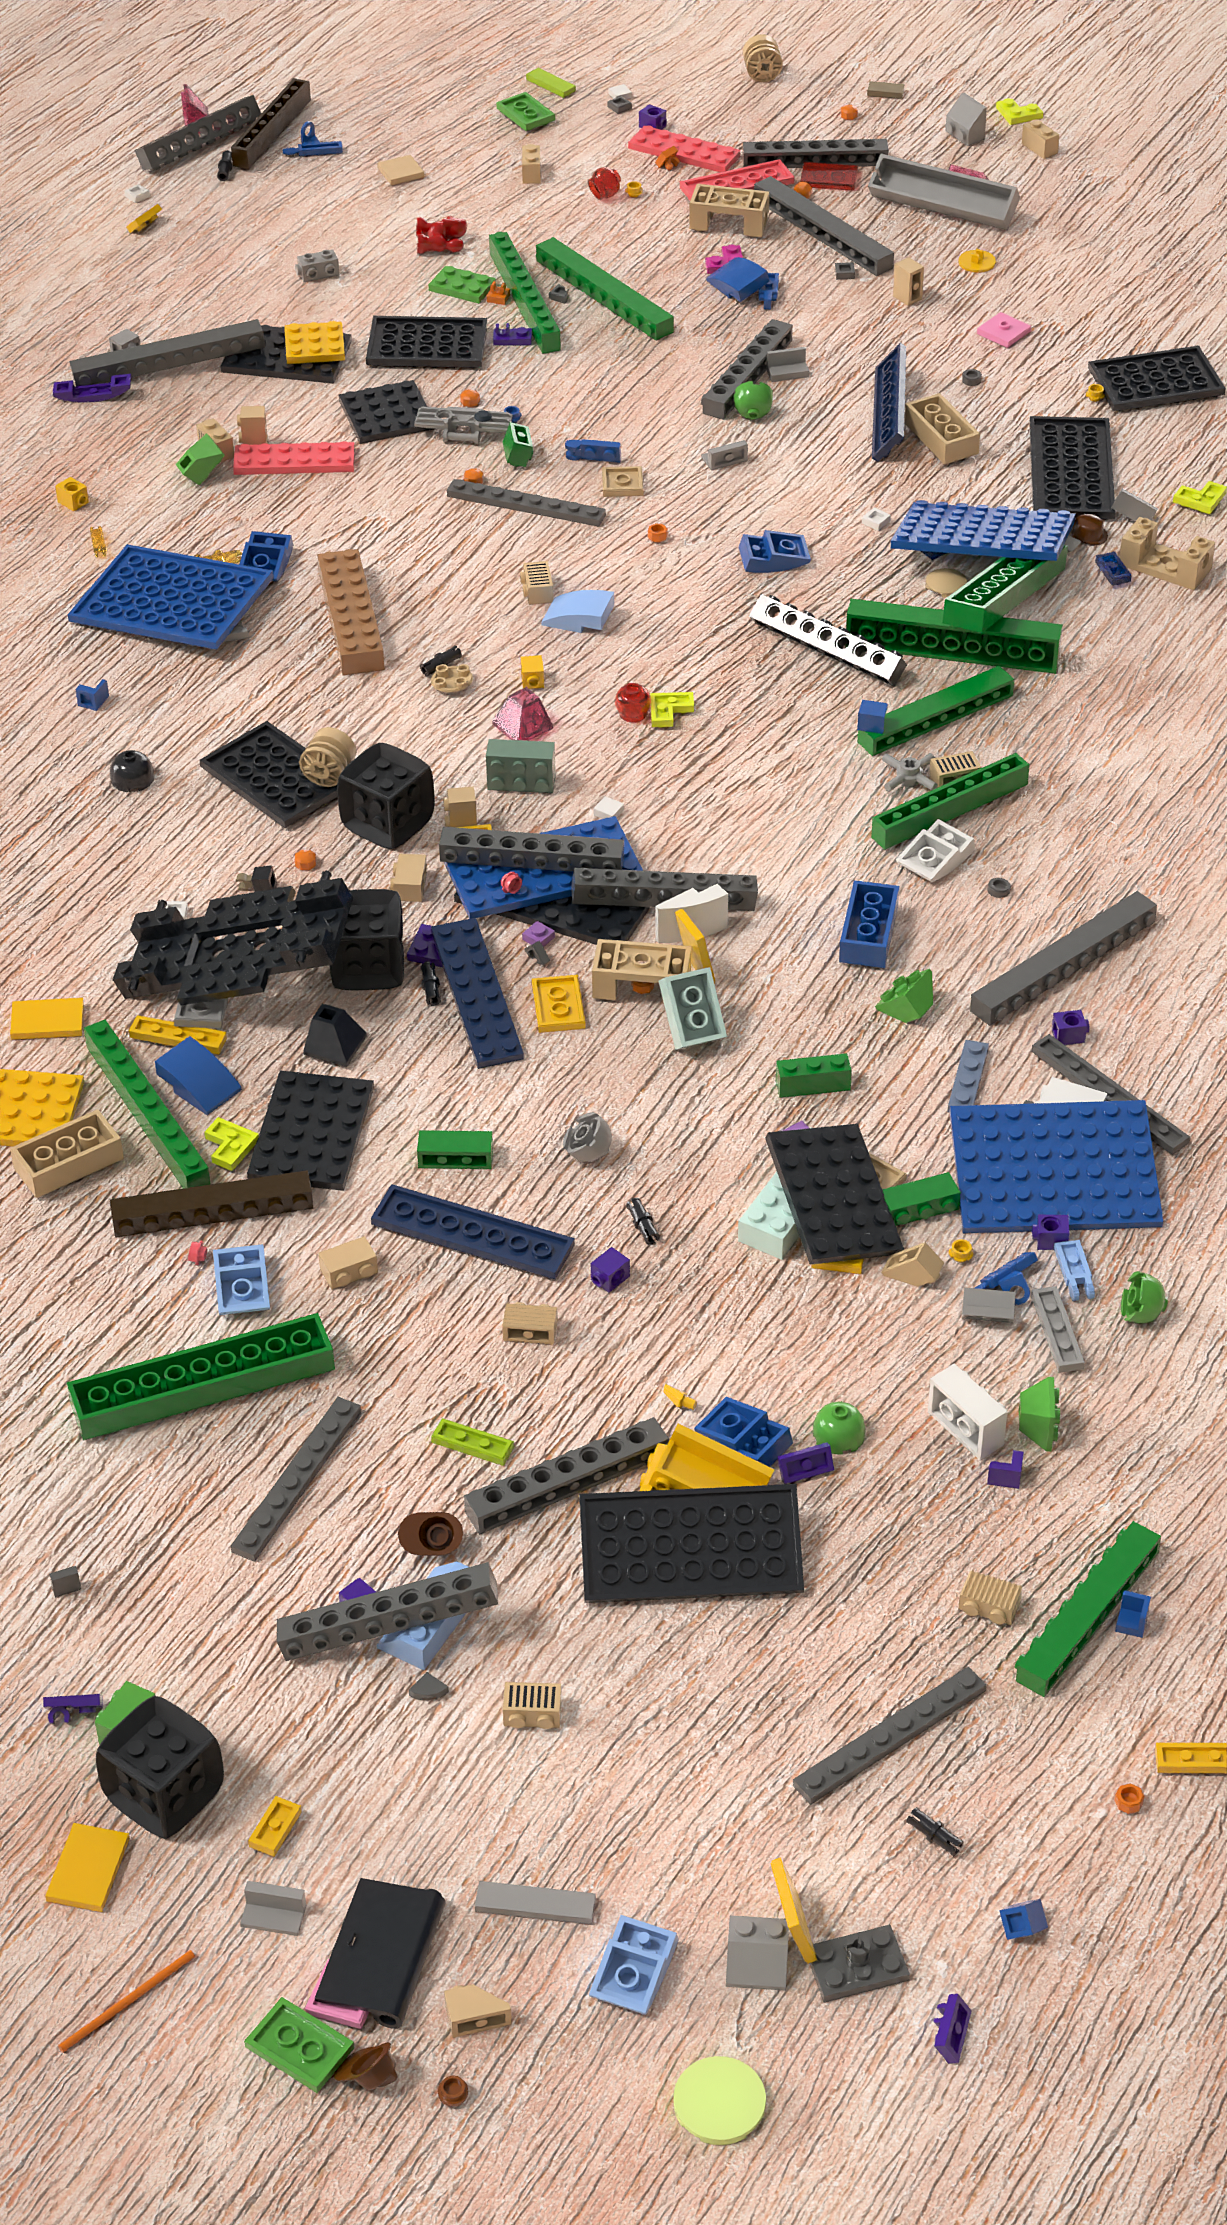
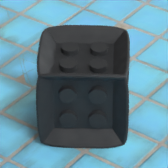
M376 743L370 746L351 761L338 778V807L343 825L352 833L381 847L395 849L401 846L420 831L433 815L435 795L433 774L430 766L420 758L393 745Z
M388 889L349 890L353 896V901L334 964L330 965V975L334 988L359 991L383 990L401 986L404 979V947L402 942V904L399 893Z
M152 1696L132 1710L107 1734L96 1751V1768L100 1786L105 1796L131 1820L163 1839L175 1835L185 1827L214 1798L224 1780L222 1753L214 1735L187 1712L159 1696Z

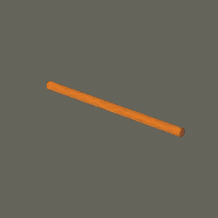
M191 1950L186 1952L60 2043L58 2047L61 2052L64 2053L195 1958L194 1953Z

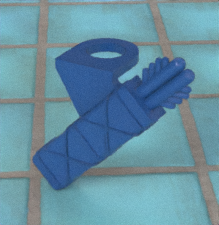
M310 121L305 122L301 128L302 144H298V148L290 147L282 150L283 154L294 155L299 153V156L339 154L343 152L342 141L320 142L315 136L314 124ZM310 126L309 133L305 135L306 128Z
M1035 1252L1022 1253L1017 1258L999 1267L996 1271L989 1273L980 1280L981 1284L975 1288L993 1289L1000 1285L1002 1291H1010L1013 1286H1020L1024 1289L1025 1295L1020 1299H1015V1305L1024 1304L1029 1299L1030 1288L1023 1273L1020 1271L1038 1261Z

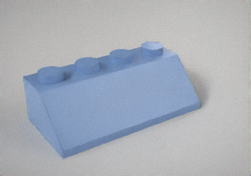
M457 1561L438 1566L433 1569L427 1578L468 1568V1566ZM466 1613L386 1634L377 1644V1649L425 1670Z

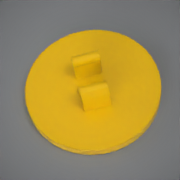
M976 248V250L962 253L959 256L958 263L966 271L981 273L993 269L996 259L991 253Z

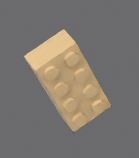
M941 393L905 404L904 423L943 464L979 454L980 433Z
M98 1109L10 1148L14 1170L35 1198L124 1159L120 1136Z

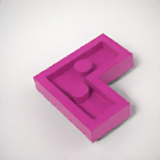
M730 244L722 246L721 257H705L707 274H712L733 258H743L740 245Z

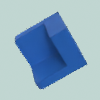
M104 679L95 688L79 684L75 689L78 706L97 711L109 697L108 683Z
M862 699L858 712L857 730L882 734L888 704Z
M1124 1591L1115 1632L1143 1638L1151 1596Z
M1041 1898L1016 1903L999 1910L1007 1940L1033 1935L1048 1928Z

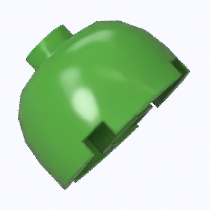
M753 381L742 383L735 389V408L745 418H762L768 414L772 407L773 390L763 382H760V385L753 384Z
M1140 1271L1134 1272L1128 1279L1129 1282H1132L1129 1290L1124 1288L1122 1294L1121 1315H1126L1127 1317L1124 1320L1132 1323L1144 1324L1152 1322L1167 1307L1168 1299L1165 1297L1164 1287L1154 1276Z
M842 1401L831 1402L816 1414L813 1423V1436L816 1439V1444L828 1443L832 1454L840 1455L843 1454V1451L850 1449L851 1452L856 1451L865 1439L864 1417L852 1404Z

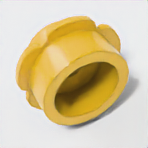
M631 181L627 184L625 192L630 197L636 198L642 194L643 188L640 182Z
M1091 384L1088 387L1086 396L1091 401H1100L1105 397L1103 393L1104 387L1100 384Z
M964 1239L955 1240L949 1249V1256L957 1262H965L972 1259L974 1253L972 1252L971 1243Z

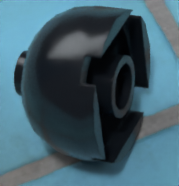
M135 750L124 751L116 755L110 764L111 783L114 788L123 792H131V789L138 788V791L146 789L154 781V769L150 759L144 753Z

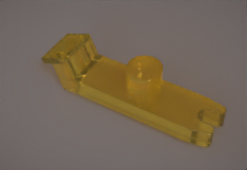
M98 526V529L90 527L95 557H98L99 552L106 556V545L101 526Z
M216 550L213 555L202 557L196 554L194 556L235 564L240 562L242 552L241 550L228 552Z

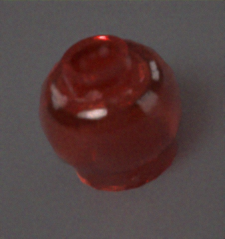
M601 167L588 179V186L598 200L611 198L620 190L621 177L615 169Z
M628 683L617 691L615 706L620 718L630 723L640 722L646 718L651 707V695L644 686L638 683Z

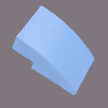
M580 590L559 595L554 598L541 625L582 633L584 627L602 630L614 607V592Z
M263 1244L213 1250L219 1315L270 1310Z
M620 1915L613 1937L609 1939L589 1997L646 2015L657 1995L679 1941L677 1933Z

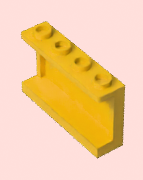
M677 1423L649 1481V1485L657 1490L760 1486L768 1484L774 1469Z

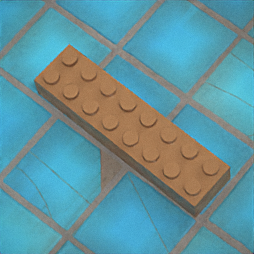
M347 549L345 551L317 554L319 577L342 675L385 670L383 646L359 550Z

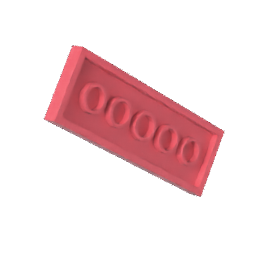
M643 126L628 142V149L659 156L661 152L675 146L678 150L675 157L680 162L717 172L728 171L741 155V150L734 149L731 146H723L715 142L687 137L684 134H676L668 130L656 129L652 126Z
M779 159L680 181V189L691 200L697 184L754 190L755 183L770 176L786 186L794 184V176Z
M346 441L335 443L302 442L294 444L262 443L235 445L233 471L234 475L354 472L355 445L354 442Z

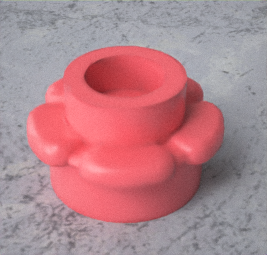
M509 872L502 877L501 886L503 892L514 894L520 890L522 879L517 873Z
M203 1241L191 1243L188 1261L195 1262V1265H199L200 1261L204 1262L206 1259L207 1247L203 1246Z

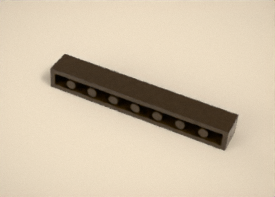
M293 78L231 146L232 164L234 167L249 170L311 101L310 81Z
M308 1170L110 1199L115 1238L314 1209Z

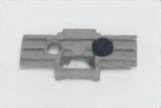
M421 407L418 409L414 426L444 430L443 442L455 440L479 444L482 432L506 433L509 423L512 422L513 414L486 411L480 408ZM458 425L469 426L471 434L456 433Z

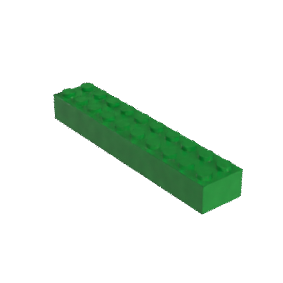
M1068 545L1063 546L1057 561L1001 557L945 599L942 623L950 625L954 629H968L974 634L983 633L1065 570Z
M852 598L850 600L846 617V629L853 636L859 634L868 640L867 642L871 644L874 642L881 644L889 652L895 650L902 655L1052 674L1057 672L1063 624L1002 617L983 633L974 634L968 629H954L950 625L943 624L944 610Z
M318 1313L73 1380L66 1382L70 1404L84 1441L335 1370L334 1352Z

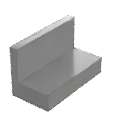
M799 347L767 352V373L771 382L809 377V369L806 364V348Z
M743 440L708 450V453L701 454V458L710 470L748 461V444Z
M1123 488L1111 507L1134 521L1139 517L1152 520L1158 510L1157 507Z
M964 1287L962 1319L1013 1323L1016 1292Z
M247 1881L244 1889L246 1906L240 1927L298 1936L307 1906L305 1890Z

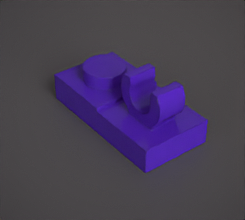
M496 323L493 331V346L532 345V328L519 327L510 329V324L506 323V329H500L499 323Z
M828 1443L777 1456L781 1480L784 1484L834 1471L831 1447Z
M101 1694L43 1697V1707L51 1709L48 1714L50 1724H55L54 1717L58 1712H62L64 1714V1722L69 1723L71 1715L66 1708L79 1709L80 1714L96 1713V1708L103 1707V1696Z
M957 1993L949 1994L947 2003L937 2005V2009L943 2017L934 2018L933 2020L939 2028L935 2036L934 2047L948 2064L959 2063L972 2012Z

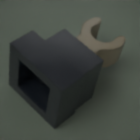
M272 865L255 867L252 876L239 873L236 878V882H240L238 888L240 891H245L252 887L255 892L276 889L277 885Z

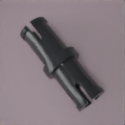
M229 150L222 153V158L218 163L217 178L220 181L228 180L229 172L232 170V154Z
M454 645L443 653L435 654L433 659L420 665L421 672L428 677L436 671L438 665L444 664L448 666L449 663L461 658V650Z
M424 962L420 966L423 977L421 981L422 989L425 990L426 1003L430 1005L431 999V1006H436L441 1002L439 994L440 981L436 977L435 964L432 962L430 966V962Z
M632 1198L631 1201L634 1206L628 1201L626 1207L634 1219L633 1224L635 1228L640 1230L646 1244L656 1243L652 1236L658 1241L660 1235L652 1223L653 1218L651 1214L646 1212L640 1198Z
M918 1807L912 1810L911 1814L920 1821L913 1816H908L906 1822L923 1833L927 1841L930 1843L935 1842L952 1856H955L960 1851L951 1845L950 1842L962 1848L964 1841L944 1828V1823L941 1821L936 1822Z

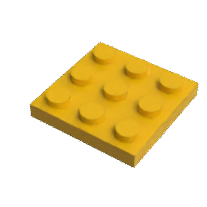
M330 321L326 323L311 322L309 324L292 323L285 325L287 364L345 360L342 322Z

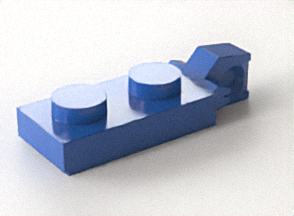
M768 273L769 282L759 289V301H764V309L771 310L772 301H776L778 298L779 273Z

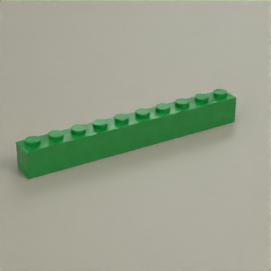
M497 232L490 234V256L507 288H510V294L528 328H532V335L542 354L561 351L560 329L508 233Z
M552 237L536 245V261L654 340L657 341L674 333L673 315L556 238Z
M106 1019L84 1027L87 1049L182 1188L210 1185L209 1167Z

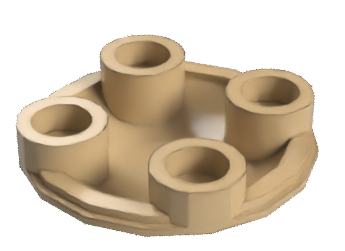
M941 568L930 572L926 576L925 587L928 590L941 594L943 598H947L965 585L967 579L960 571Z
M444 664L438 665L436 672L431 677V685L435 689L449 693L466 689L473 681V675L466 664L449 667Z

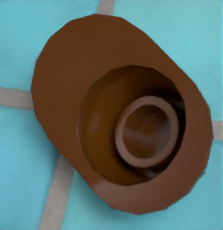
M1092 514L1078 516L1069 536L1090 545L1103 544L1108 538L1103 521L1098 516Z
M418 1512L410 1514L403 1519L398 1529V1539L403 1549L410 1554L418 1556L451 1554L458 1549L464 1534L462 1524L458 1518L445 1512Z
M386 2042L379 2046L364 2048L351 2054L335 2071L334 2079L336 2081L354 2080L369 2091L395 2082L398 2076L395 2071V2060L389 2052L391 2043Z

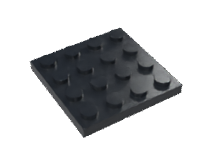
M405 380L400 383L385 384L380 387L338 394L339 402L359 444L435 429L414 426L418 409L427 407L414 380Z

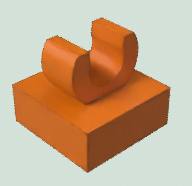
M672 146L661 152L655 162L659 168L665 165L669 171L672 169L673 164L677 167L680 163L679 159L675 157L678 152L677 148Z
M493 281L487 294V302L505 305L510 297V288H506L505 283H502L501 287H497L496 281Z

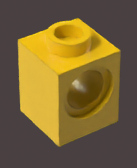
M69 477L55 485L58 503L68 509L76 511L89 503L87 486L76 479Z
M542 655L521 656L523 689L544 688Z

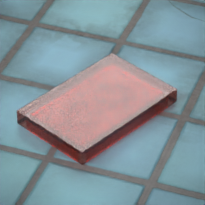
M804 162L800 182L808 183L811 188L854 191L858 166Z

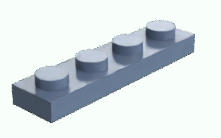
M965 1040L948 1104V1112L950 1106L975 1105L989 1043Z

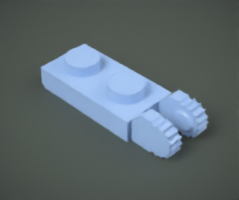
M1080 1240L1055 1243L1054 1251L1066 1286L1069 1287L1071 1299L1073 1301L1079 1300L1078 1284H1084L1088 1299L1094 1298L1095 1291L1092 1283V1274Z

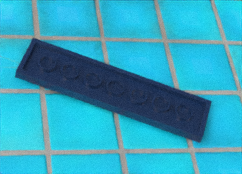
M901 342L875 367L872 459L876 462H879L883 457H887L891 449L895 445H899L904 439L907 356L906 346Z
M471 918L431 926V934L477 1069L524 1060V1052L477 919Z
M391 1184L371 1217V1225L555 1280L575 1246V1238L393 1184Z

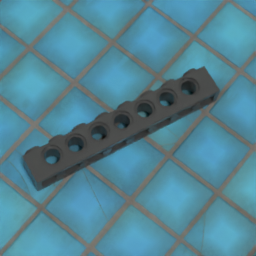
M250 95L134 151L142 170L150 169L152 172L161 168L160 164L162 163L167 165L174 162V157L182 158L188 155V151L191 149L192 151L201 149V144L203 143L208 145L215 142V138L218 136L220 138L228 136L230 134L229 131L232 129L235 132L244 128L243 124L245 123L247 125L252 124L260 116L261 111L254 95Z
M887 139L743 142V167L779 159L787 168L876 166L880 154L888 155L889 149Z
M771 319L763 327L762 331L754 337V340L746 346L745 350L738 355L737 359L729 365L725 373L721 374L717 382L712 384L710 390L702 396L703 414L724 420L735 407V389L745 382L753 381V384H755L767 371V352L784 350L792 342L793 324Z
M443 827L439 842L440 862L572 872H574V868L622 870L624 840Z
M574 868L571 886L572 904L655 907L689 889L694 888L699 893L718 884L728 893V910L755 911L758 896L757 875Z
M655 1417L640 1421L631 1427L616 1431L602 1439L594 1440L585 1446L570 1450L551 1460H545L539 1465L527 1470H521L517 1474L497 1480L493 1484L481 1489L471 1491L464 1495L465 1513L480 1535L647 1465L649 1455L655 1452L657 1444L667 1445L669 1438Z
M489 1562L282 1617L277 1619V1644L285 1661L498 1605L497 1581Z

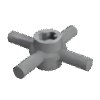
M886 753L882 757V761L895 768L897 775L884 785L886 791L890 792L900 784L905 787H914L918 783L931 791L936 789L938 784L923 775V768L930 764V759L935 758L934 755L929 753L920 760L908 757L900 762Z

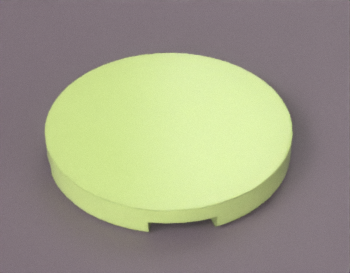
M724 2056L701 2059L684 2070L675 2085L674 2112L681 2126H684L686 2130L700 2138V2141L704 2143L728 2145L747 2138V2135L757 2127L764 2117L766 2107L764 2085L758 2074L750 2066L737 2059Z

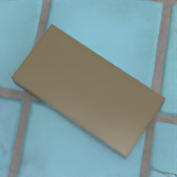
M870 81L867 96L902 99L905 84Z

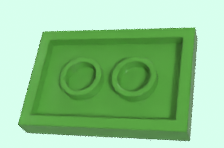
M527 92L496 102L497 109L525 131H530L533 128L555 121V114Z
M445 266L428 284L431 292L479 304L490 291V286L493 281H496V278L473 273L469 270L457 269L453 266Z
M283 1997L278 2000L244 2041L245 2048L316 2093L321 2090L354 2049V2042Z

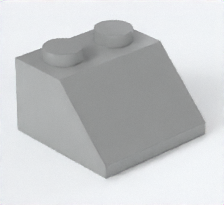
M962 93L946 115L945 131L967 146L985 140L987 107L966 93Z
M730 1915L726 1987L786 1991L789 1928L786 1919Z

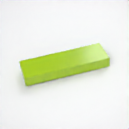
M539 67L526 74V80L563 98L576 91L575 85Z
M444 1418L441 1419L431 1436V1443L502 1466L505 1465L514 1449V1441Z

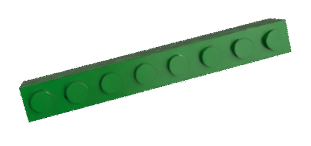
M1000 666L989 669L886 713L883 733L858 730L857 743L871 756H875L1012 697L1015 679Z
M1014 753L872 817L871 838L886 850L918 835L923 829L929 830L938 819L947 822L1028 785L1030 764L1020 755Z
M1132 1521L1127 1529L1123 1528L1119 1532L1116 1543L1106 1548L1100 1563L1093 1564L1089 1570L1088 1578L1084 1582L1080 1581L1077 1584L1070 1600H1064L1059 1609V1614L1055 1618L1051 1617L1048 1620L1041 1636L1037 1635L1033 1639L1027 1654L1019 1656L1015 1664L1017 1683L1042 1697L1048 1694L1122 1600L1123 1592L1131 1589L1157 1556L1161 1535L1135 1521Z

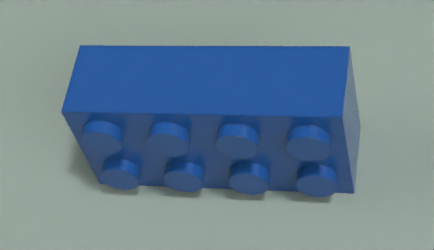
M854 880L840 939L839 962L885 968L898 910L900 886Z

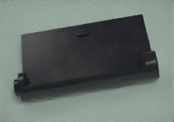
M360 1878L315 1995V2001L372 2012L375 2021L380 2025L392 2029L400 2028L446 1904L442 1894L435 1889L425 1890Z

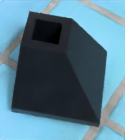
M322 1003L311 1020L303 1054L347 1067L367 1037V1032L344 1009Z

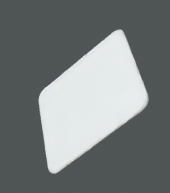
M1068 536L1064 545H1068L1067 550L1073 551L1081 541Z

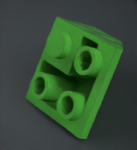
M206 433L185 452L175 465L184 476L200 486L225 455L210 435Z
M930 968L921 972L916 970L908 977L900 976L892 983L893 987L880 996L881 1000L876 1004L875 1008L904 1023L921 1018L933 1005V981Z
M1047 1377L1021 1392L1018 1409L1019 1430L1047 1452L1052 1451L1053 1441L1058 1440V1425L1055 1424L1060 1423V1408H1057V1405H1055L1059 1404V1388H1054V1377Z

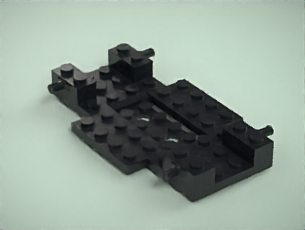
M325 870V872H322L318 882L300 885L295 900L296 891L293 886L210 900L206 914L203 917L184 920L177 907L166 908L167 902L163 899L161 901L158 900L154 911L135 914L130 929L138 942L132 961L118 963L112 980L125 999L180 990L177 1001L181 1006L265 992L270 975L334 964L353 896L342 878L331 880V872ZM268 928L265 932L256 933L255 931ZM247 932L245 935L235 936V933ZM227 935V936L224 937V939L215 940V938H213V937H218V936ZM266 943L259 950H255L258 945ZM224 950L217 957H214L217 952Z

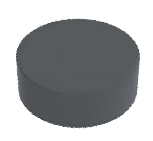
M968 369L962 373V382L965 385L976 386L981 383L982 374L980 371Z
M993 878L988 883L987 891L993 897L1003 898L1010 893L1011 884L1006 879Z

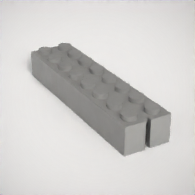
M880 154L875 167L876 172H873L868 184L873 197L1008 230L1020 200L1017 187L885 154Z

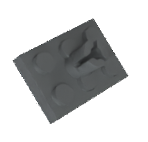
M890 1924L813 1944L817 1961L809 1964L824 2003L909 1981L910 1973Z

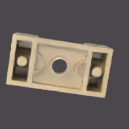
M697 184L689 203V229L708 231L710 218L713 217L714 213H725L734 216L743 215L744 235L762 237L769 219V192Z
M1139 517L1122 537L1119 565L1195 591L1212 569L1215 542L1205 537L1196 536L1191 541V546L1187 551H1178L1165 545L1157 544L1158 523Z
M598 939L592 968V998L616 1000L618 991L617 980L659 983V980L665 977L691 972V946Z

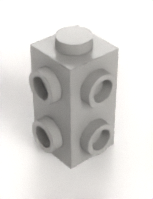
M333 249L297 256L298 264H295L297 276L300 275L303 282L339 275V262Z

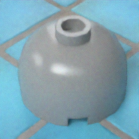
M586 1113L576 1120L579 1124L574 1129L571 1126L569 1127L563 1139V1147L575 1159L582 1162H592L604 1157L608 1153L612 1141V1132L607 1122L597 1113Z

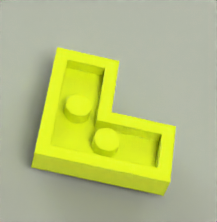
M1006 98L996 102V109L1010 125L1043 119V111L1037 104H1028L1020 107L1013 98Z
M1208 481L1204 488L1199 491L1182 485L1174 494L1173 503L1198 510L1202 513L1211 514L1227 494V486Z
M693 692L650 693L652 727H673V713L694 712Z
M217 1117L204 1132L205 1139L220 1145L211 1155L212 1163L230 1171L237 1167L256 1145L259 1138L258 1133L220 1117Z

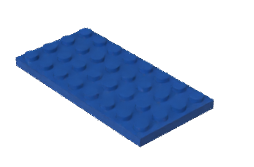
M616 816L539 833L624 840L622 870L643 871ZM444 862L469 919L572 896L571 886L574 873L572 871ZM509 872L517 873L522 879L520 890L514 894L503 892L501 886L502 877Z

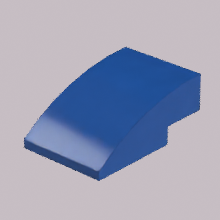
M736 257L706 277V281L728 298L734 297L739 302H742L769 282L767 270L748 259Z
M765 530L763 536L743 534L739 544L745 572H780L801 567L811 561L804 535Z
M251 531L249 542L245 543L239 565L272 570L274 575L272 581H278L286 569L293 550L292 535Z
M191 1036L155 1060L156 1075L171 1084L176 1095L205 1115L213 1112L242 1090V1086L229 1070L209 1050Z
M727 1396L694 1427L696 1432L768 1467L778 1459L777 1456H781L793 1444L789 1427L769 1420L766 1411Z

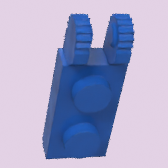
M569 439L565 443V448L568 450L566 451L568 460L586 459L621 462L620 442Z

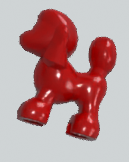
M448 216L446 219L443 218L442 221L428 223L424 218L417 217V254H423L427 251L442 252L445 249L451 252L461 251L464 247V242L459 238L465 235L467 231L466 220Z

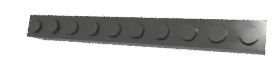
M772 176L754 184V190L769 192V209L870 273L879 276L893 269V251Z
M258 319L76 359L69 361L75 386L103 384L111 382V376L131 374V377L265 348V341Z
M1139 891L1134 892L972 993L970 1012L989 1026L1002 1020L1006 1015L1020 1009L1022 1005L1030 1000L1036 999L1041 993L1053 988L1063 979L1069 978L1079 969L1086 967L1098 957H1102L1109 950L1118 947L1128 938L1134 937L1147 926H1151L1156 920L1157 904Z

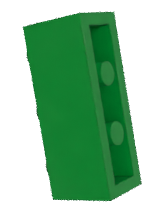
M847 1053L776 1061L775 1082L779 1098L851 1091L852 1069Z
M419 1130L417 1145L418 1168L492 1169L493 1132Z
M949 1172L882 1189L895 1226L959 1210L961 1192Z

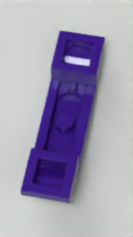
M131 374L111 376V383L76 387L73 380L54 382L53 397L78 403L108 400L129 390L132 377Z

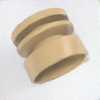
M760 34L751 37L745 43L743 58L749 76L758 82H769L775 79L783 68V61L776 40L771 36Z
M321 728L314 734L309 745L302 753L299 760L300 769L311 782L324 787L335 786L343 769L355 759L357 753L356 745L345 732L337 728Z

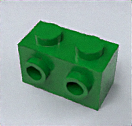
M510 422L502 442L506 461L515 467H526L528 460H531L533 457V444L529 427Z

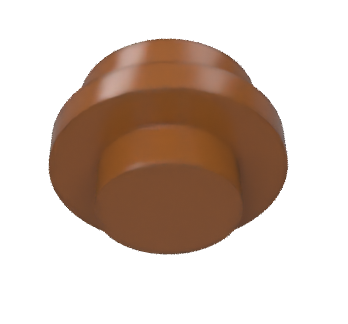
M455 2075L446 2077L438 2087L440 2101L451 2107L464 2103L469 2094L467 2083Z

